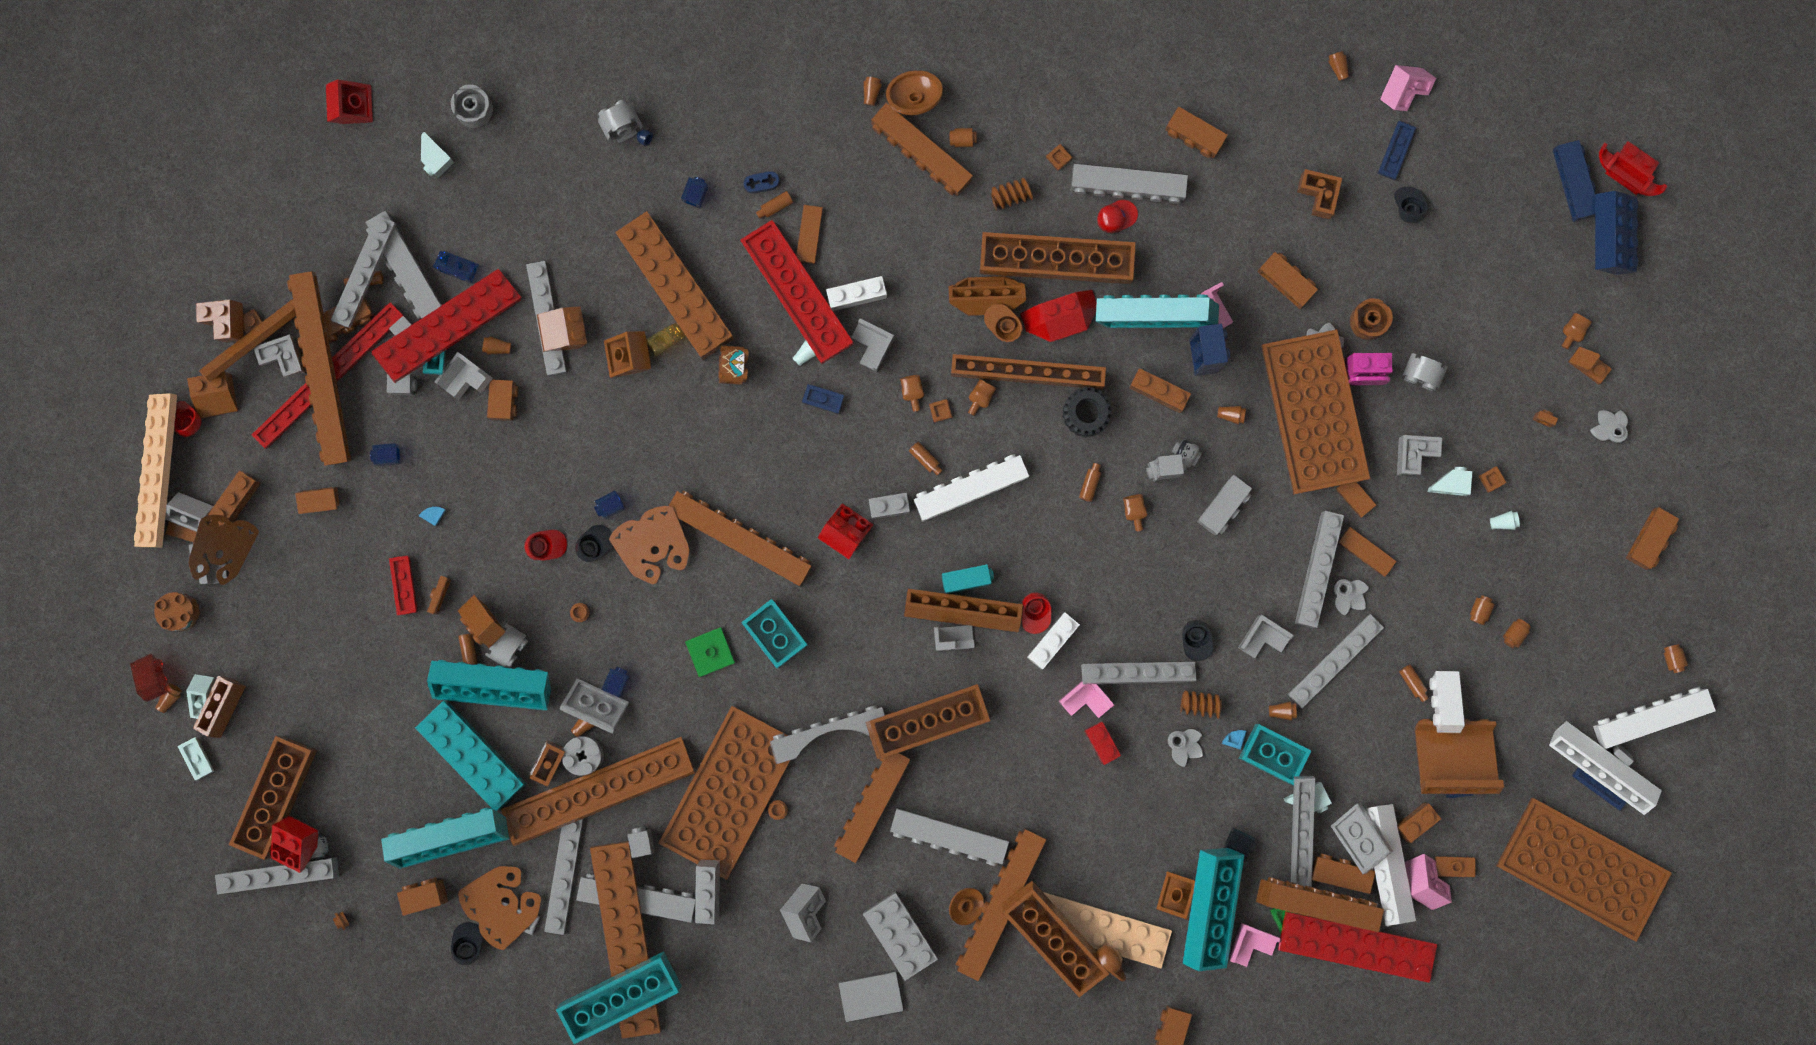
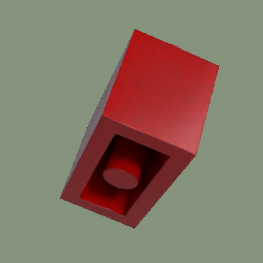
M1102 721L1084 730L1102 765L1121 756Z

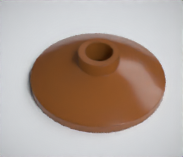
M964 888L957 892L949 906L951 919L959 925H968L977 920L982 913L981 909L984 905L982 894L974 888Z

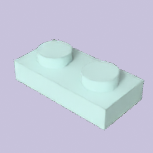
M197 737L178 746L195 781L214 772Z

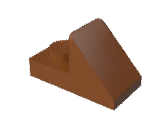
M1579 347L1568 361L1598 385L1602 383L1611 371L1609 366L1599 360L1601 355Z

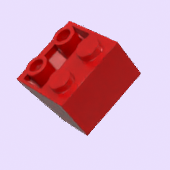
M842 503L827 521L818 539L847 559H850L874 524Z
M288 816L272 825L270 858L299 873L303 872L317 849L318 830Z

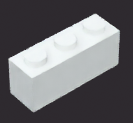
M882 276L826 289L832 311L887 298Z
M1063 613L1027 658L1041 670L1044 669L1080 624L1068 614Z
M1436 671L1433 678H1430V689L1433 690L1431 705L1435 708L1433 724L1436 725L1437 732L1461 733L1465 724L1459 672Z

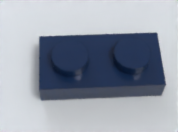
M807 384L802 403L839 414L844 395Z

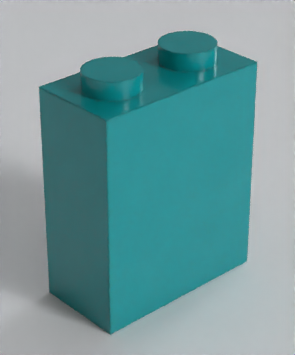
M988 565L941 574L945 594L989 586L994 579L992 568L988 569Z

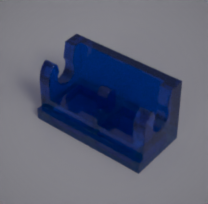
M444 250L439 252L433 268L437 271L472 284L479 267L477 263Z

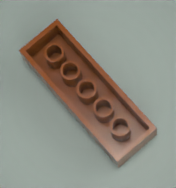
M976 684L865 723L877 759H881L989 722L990 719L979 686Z
M275 736L229 842L230 846L263 860L270 859L272 825L290 815L317 750L284 736Z
M1268 877V880L1261 879L1256 902L1267 907L1375 932L1380 930L1384 909L1377 907L1378 903L1371 902L1370 900L1358 899L1349 895L1337 894L1306 885L1304 887L1297 883L1285 882L1272 877Z
M1033 881L1002 904L1003 914L1078 997H1081L1109 975V972L1097 959L1096 950Z

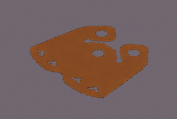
M660 506L650 509L642 515L640 521L629 520L621 524L613 531L609 538L629 571L635 577L650 584L657 583L661 570L656 565L643 564L641 560L657 562L665 558L669 545H672L673 549L670 551L667 559L668 566L673 569L683 570L687 565L689 547L673 507ZM666 511H668V513L666 514V516H664L663 514H661V512H664V513H665ZM633 526L632 531L626 529ZM619 533H621V539H615V537H618ZM653 546H657L659 548L658 554H653L651 552V548ZM679 555L682 558V561L679 564L675 563L673 560L674 556ZM648 569L654 572L651 578L645 574Z
M208 515L201 518L189 557V568L192 577L198 580L208 574L210 567L206 559L203 558V555L206 553L211 564L221 566L230 559L233 560L232 563H228L216 572V578L220 585L227 584L238 575L259 530L253 524L244 520L231 523L223 515ZM219 550L223 551L221 558L216 557V553ZM203 565V571L198 573L196 571L197 566ZM225 570L229 571L227 578L222 577V573Z
M499 866L459 890L458 893L459 901L465 914L471 920L479 922L481 935L489 944L500 950L508 947L534 922L539 913L541 903L539 894L532 892L523 893L520 906L522 912L518 914L516 912L518 910V898L512 890L497 887L498 883L517 887L521 882V870L517 867ZM510 872L515 875L513 881H508L506 878ZM464 894L466 896H469L467 902L465 901L466 898L464 897ZM504 897H508L510 900L507 906L501 903ZM529 898L535 902L532 907L526 905V901ZM470 908H476V914H474L473 911L470 910ZM486 927L491 929L490 934H488V930L485 929ZM501 938L502 944H500L499 941H495V939Z

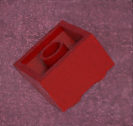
M339 79L326 84L327 122L339 124L373 122L371 85Z

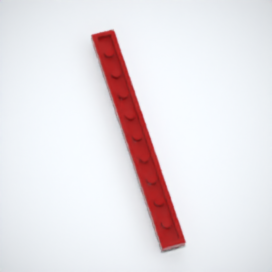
M391 302L332 357L336 381L342 378L390 332L389 328L404 316ZM305 383L252 434L265 449L274 443L311 407L309 402L310 386L308 387Z

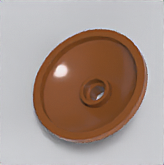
M909 71L900 74L889 83L886 90L889 106L896 112L906 115H919L928 112L940 102L943 95L940 80L935 75L926 71Z

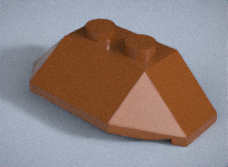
M1005 276L968 277L957 282L955 285L949 286V303L968 316L985 315L986 310L994 304H1004L1013 310L1026 301L1025 284L1018 283Z

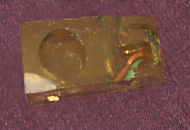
M674 323L649 337L647 344L654 355L658 357L663 351L682 340L685 335L678 324Z

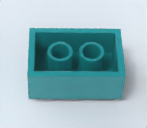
M773 599L769 600L741 622L777 669L808 646Z
M1255 724L1238 759L1290 785H1294V776L1300 775L1311 750L1260 724Z

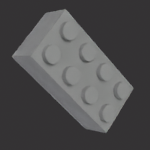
M896 891L863 912V916L905 981L938 960L937 955Z

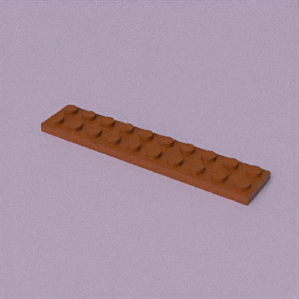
M679 737L505 807L501 811L503 816L506 817L512 845L516 846L692 775L695 771L682 737Z
M629 841L590 847L611 977L649 959ZM657 1004L619 1022L622 1039L661 1033Z

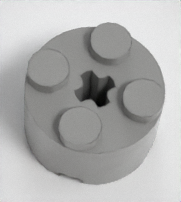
M464 85L451 98V109L463 125L477 128L490 121L493 113L492 102L487 94L478 86Z
M620 100L615 106L609 109L605 108L598 113V123L609 143H613V140H617L618 143L624 142L637 134L636 129L638 127L642 128V123L632 104L626 103L625 100Z
M1411 353L1403 376H1405L1404 381L1412 384L1422 383V388L1430 391H1435L1436 388L1439 389L1448 367L1445 365L1441 368L1442 363L1424 356L1415 358L1416 354Z
M506 623L504 626L507 628L506 632L489 648L492 652H486L485 656L501 666L510 667L517 659L515 653L517 650H523L528 640L525 639V634Z
M581 736L573 738L563 749L565 751L562 757L563 765L572 774L579 776L591 774L598 770L603 763V749L599 742L592 737ZM585 751L587 759H583L581 761L579 753H583Z

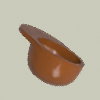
M994 304L986 310L984 315L985 324L998 339L1005 342H1012L1018 339L1022 332V322L1009 307L1004 304Z
M1106 944L1100 947L1095 954L1101 965L1117 979L1125 981L1126 976L1121 969L1123 959L1120 952L1112 945Z

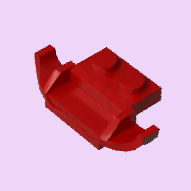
M1629 141L1625 143L1620 152L1617 151L1613 155L1607 150L1608 144L1604 142L1599 151V160L1606 170L1605 174L1635 195L1639 193L1645 196H1656L1665 191L1666 184L1657 185L1652 182L1655 178L1652 174L1659 164L1658 161Z

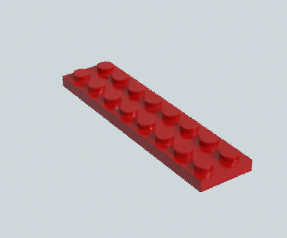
M773 220L740 240L821 364L854 345L852 339Z
M497 269L371 351L372 355L392 381L396 383L521 301V296L502 272Z
M1285 911L1280 936L1281 940L1278 946V950L1428 983H1430L1437 944L1380 931L1375 932Z

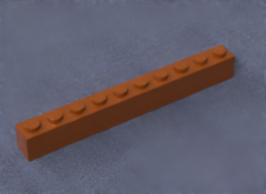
M311 271L289 275L290 280L287 281V285L293 295L291 306L293 311H296L297 318L294 319L296 329L300 333L298 344L300 349H303L304 354L302 356V364L307 370L305 381L306 385L310 386L309 402L314 408L312 418L314 424H317L318 432H316V439L320 443L322 450L319 452L320 460L324 462V466L350 462L351 456L317 274Z

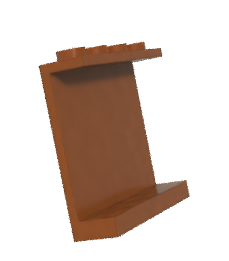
M1431 719L1418 721L1415 726L1421 794H1500L1504 784L1503 780L1498 778L1493 736L1496 721L1488 719L1470 721L1469 719H1464L1465 726L1461 733L1437 732V727Z

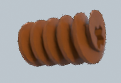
M1021 178L1020 184L1017 180H1014L1013 186L1010 182H1007L1006 189L1000 184L999 191L996 187H992L991 197L996 211L998 205L1004 209L1006 202L1011 207L1013 200L1018 205L1019 198L1024 203L1027 196L1033 200L1030 186L1025 178Z
M1187 690L1183 692L1180 714L1185 709L1186 715H1189L1190 711L1193 710L1194 716L1200 711L1202 717L1208 712L1209 718H1212L1213 713H1216L1217 719L1220 718L1222 699L1220 700L1218 694H1215L1212 699L1210 693L1204 697L1203 692H1200L1197 697L1195 691H1192L1190 696Z

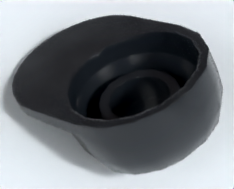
M1401 187L1396 190L1394 199L1398 206L1399 217L1407 223L1421 222L1428 210L1427 202L1421 191L1414 187Z
M594 525L580 536L575 544L577 556L587 563L600 559L613 546L609 540L612 534L610 529L603 525Z
M1189 621L1182 630L1184 653L1193 661L1205 660L1213 652L1210 628L1204 621Z
M465 922L458 925L453 932L451 956L460 965L473 964L479 958L483 936L477 924Z

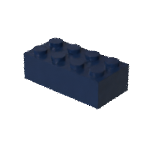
M1618 191L1595 194V270L1614 275L1637 272V197Z
M1222 323L1200 326L1190 337L1189 341L1195 376L1218 373L1227 364L1228 359H1230V350L1225 346L1227 331L1226 328H1223Z

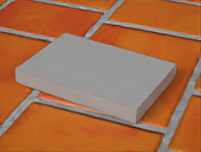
M576 679L561 704L560 710L613 734L629 702L580 679Z
M1361 803L1354 805L1331 825V828L1362 874H1367L1393 852Z
M896 971L839 982L846 1022L903 1011Z

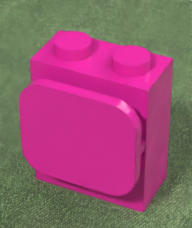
M1353 353L1344 360L1349 385H1384L1390 382L1388 375L1392 373V353Z

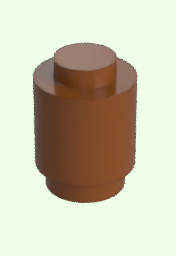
M954 128V130H950V146H955V148L973 147V143H977V132H973V128Z
M1482 595L1481 598L1476 597L1470 612V620L1485 625L1495 605L1491 603L1492 599Z
M1517 619L1516 622L1514 621L1503 635L1504 643L1511 648H1519L1530 633V625L1521 619Z
M1679 644L1664 648L1665 653L1663 654L1669 671L1673 670L1674 673L1685 671V666H1688L1683 648H1680Z

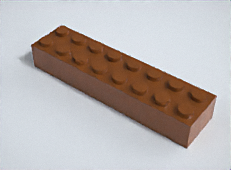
M647 211L615 232L702 360L719 350L721 345L725 346L734 340L730 331Z
M983 232L980 274L1131 284L1134 275L1135 242Z

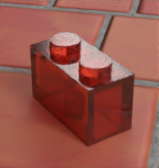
M149 654L130 663L136 692L145 702L168 692L166 687L168 681L163 674L164 665L160 659H156L152 654Z

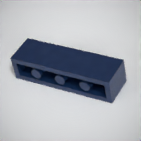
M1578 140L1556 146L1552 151L1572 221L1595 217V184L1589 176L1590 167L1585 162V149Z

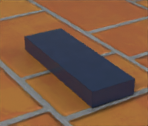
M1401 121L1397 122L1377 174L1396 180L1416 127Z
M1577 767L1572 774L1574 779L1618 811H1621L1626 804V801L1581 768Z

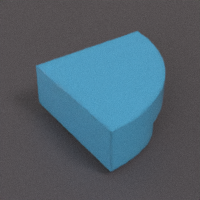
M430 507L421 512L419 517L437 526L446 510L440 507Z
M1236 730L1230 732L1229 735L1225 736L1222 744L1241 750L1246 731Z

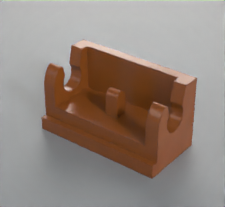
M338 487L305 490L295 493L298 514L335 510L340 506Z

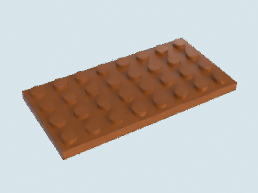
M1337 329L1262 344L1261 348L1293 495L1369 480V471Z
M731 706L658 844L696 864L701 859L720 861V877L727 880L790 762L788 760L776 764L770 741L774 740L773 736L783 734V732Z
M1534 798L1530 799L1496 867L1637 942L1671 875V872Z

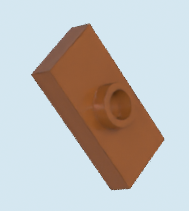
M440 576L437 587H434L431 591L430 598L432 600L427 612L435 615L439 614L451 582L450 578Z
M1435 856L1438 876L1475 877V857Z

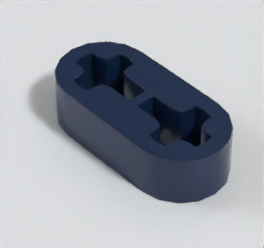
M775 172L750 175L744 180V188L751 194L774 190L779 186V177ZM769 176L776 179L773 185H770L769 182L763 183V181H767ZM750 180H753L754 183H761L756 184L754 189L747 186V184H750Z

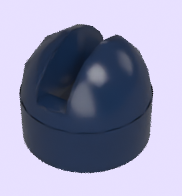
M643 129L637 133V141L644 146H648L652 141L653 133Z

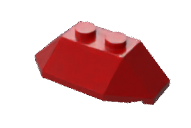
M1093 290L1080 291L1038 304L1020 313L1026 332L1048 342H1054L1087 331L1096 313L1097 302Z

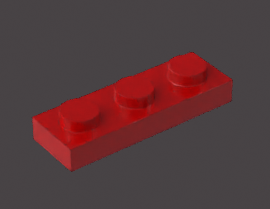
M410 556L389 558L397 615L418 613Z

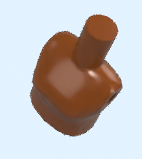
M1574 313L1570 321L1563 328V333L1567 337L1561 347L1568 350L1573 341L1581 342L1592 322L1582 315Z
M920 375L900 378L903 399L911 401L913 412L919 411L918 399L924 396Z
M979 379L969 395V400L973 404L968 413L975 416L979 407L987 408L996 388Z
M1136 494L1124 497L1126 519L1134 520L1135 530L1142 531L1141 519L1147 516L1143 495Z

